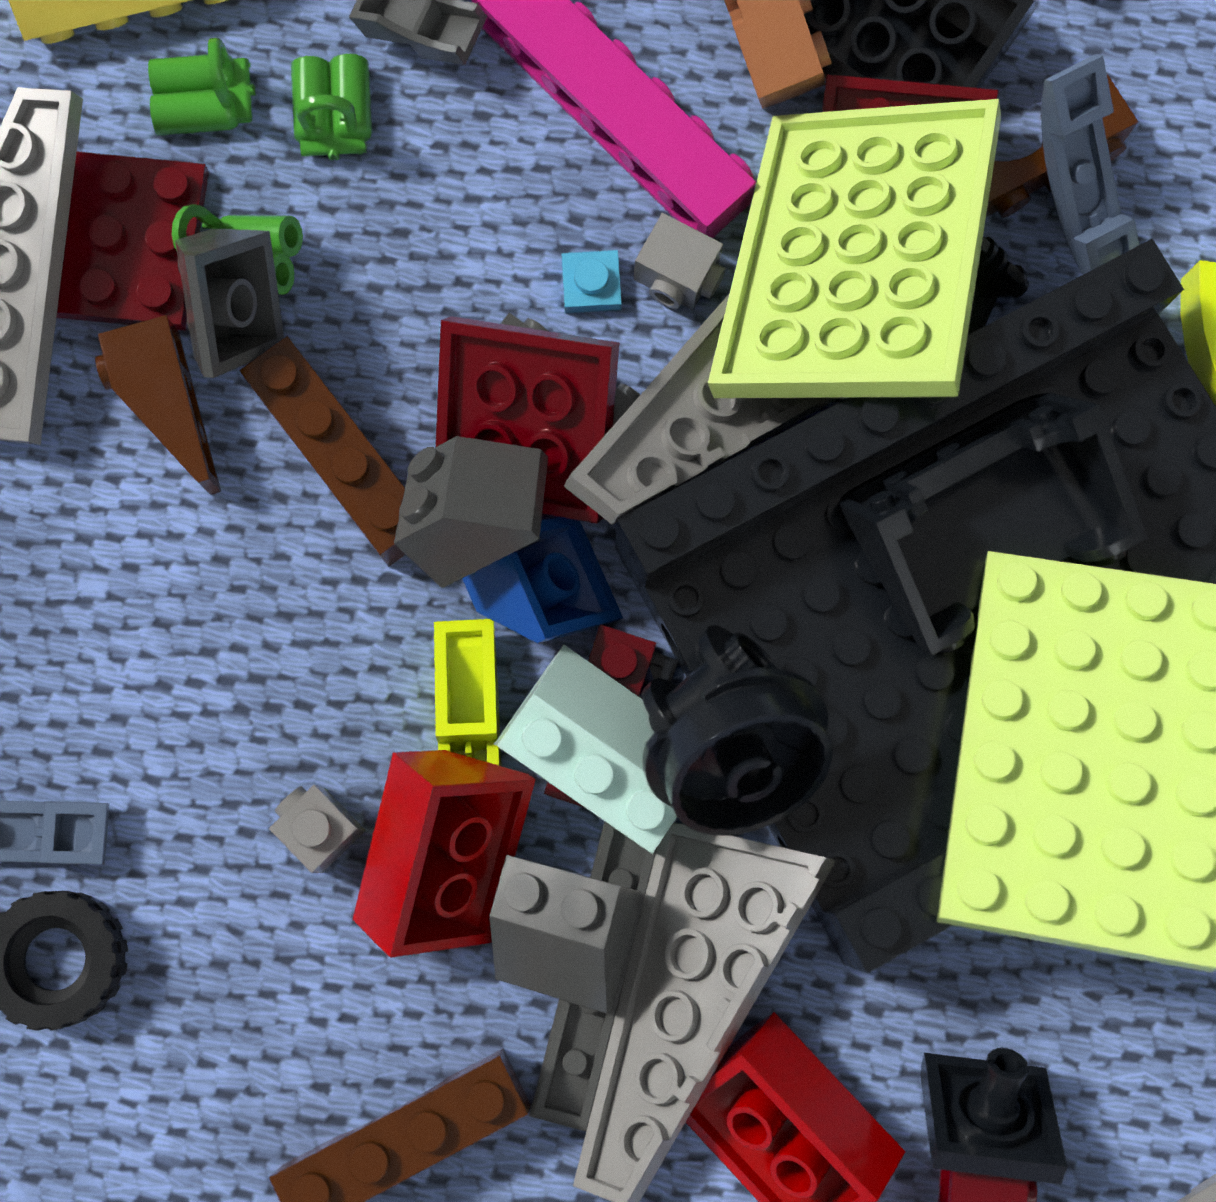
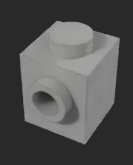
M661 213L635 260L634 280L650 288L649 294L662 305L673 309H678L680 305L694 310L701 295L709 299L713 297L724 276L726 268L719 265L723 243Z
M315 784L307 791L302 786L292 791L275 809V813L280 818L269 828L311 873H323L366 831L326 788Z

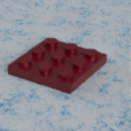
M77 151L56 318L132 325L167 315L177 330H186L187 312L181 275L178 269L177 251L173 245L172 223L177 212L182 207L191 204L204 207L209 176L206 164ZM193 217L188 223L186 236L200 233L202 222Z
M453 316L441 320L435 448L455 436L541 449L548 456L542 513L598 524L604 518L565 488L564 485L572 472L613 427L620 342Z

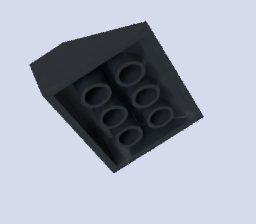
M810 0L813 10L805 13L804 16L810 34L821 31L832 63L822 68L825 79L828 74L980 88L1036 10L1034 0Z

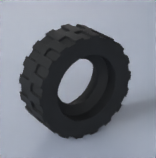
M43 891L33 893V896L28 898H20L11 903L12 907L9 910L0 912V1011L7 1016L6 1020L15 1025L20 1023L27 1025L26 1029L36 1031L61 1029L86 1021L92 1015L98 1014L106 1007L105 1003L111 997H115L121 987L118 985L120 979L126 974L128 963H125V952L128 951L127 940H123L120 931L123 928L119 920L114 919L110 915V909L105 904L92 900V896L84 893ZM52 928H61L72 932L82 943L85 952V964L80 976L73 984L61 990H47L38 986L30 978L26 968V953L29 945L40 933Z

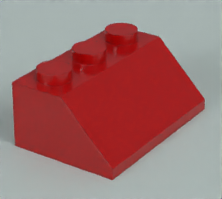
M447 750L393 752L352 920L390 958L492 943L490 912L506 855L513 857L516 855L536 779L527 773Z
M772 1012L743 1034L726 1051L685 1122L758 1202H877L906 1152L775 1012Z

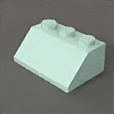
M563 644L494 745L652 854L677 818L673 808L663 803L654 795L644 775L642 764L643 751L646 742L652 737L654 731L649 724V714L643 699Z

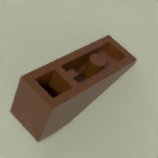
M167 315L99 333L98 338L103 355L96 356L95 363L104 388L106 390L113 389L210 495L221 492L181 336Z

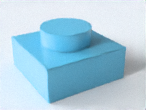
M618 250L561 253L565 313L621 310Z

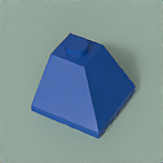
M564 517L541 520L539 540L462 578L477 613L536 643L599 627L600 624L605 626L623 619L579 520Z

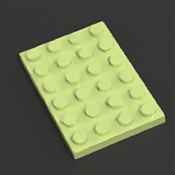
M999 99L776 115L772 117L708 380V386L714 398L958 397L1001 123Z
M988 551L983 573L937 922L1210 973L1216 970V584Z

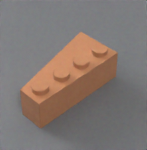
M724 0L762 109L826 85L822 68L832 63L821 31L810 34L804 16L805 13L813 10L810 0Z

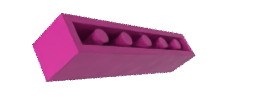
M472 0L473 3H478L487 15L482 29L674 219L714 238L751 204L756 181L753 179L752 171L745 161L736 154L728 155L714 141L711 130L703 120L695 115L689 117L675 103L672 92L663 81L656 77L650 79L636 65L633 54L624 43L617 39L611 41L598 28L594 16L585 5L580 2L573 4L570 0Z

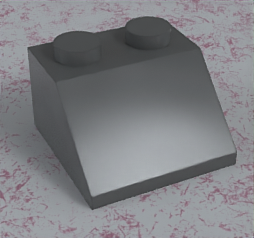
M209 229L175 240L178 269L181 275L193 355L203 377L215 378L252 362L284 338L270 231Z
M455 436L436 448L427 447L421 450L410 461L407 469L408 476L402 504L399 509L400 515L394 544L441 588H444L539 540L548 456L541 449L459 436Z
M506 855L490 912L495 979L600 1012L611 1013L642 892Z

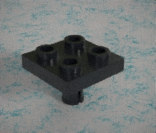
M1008 1048L991 1050L986 1060L924 1053L920 1077L932 1169L1062 1184L1067 1170V1162L1046 1068L1028 1066L1026 1059L1021 1054Z

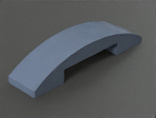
M1095 54L1045 79L1042 92L1041 127L1048 179L1064 235L1082 274L1139 246L1135 219L1121 214L1103 124V117L1113 113L1114 109L1104 57L1099 54Z
M0 800V862L105 865L110 804Z

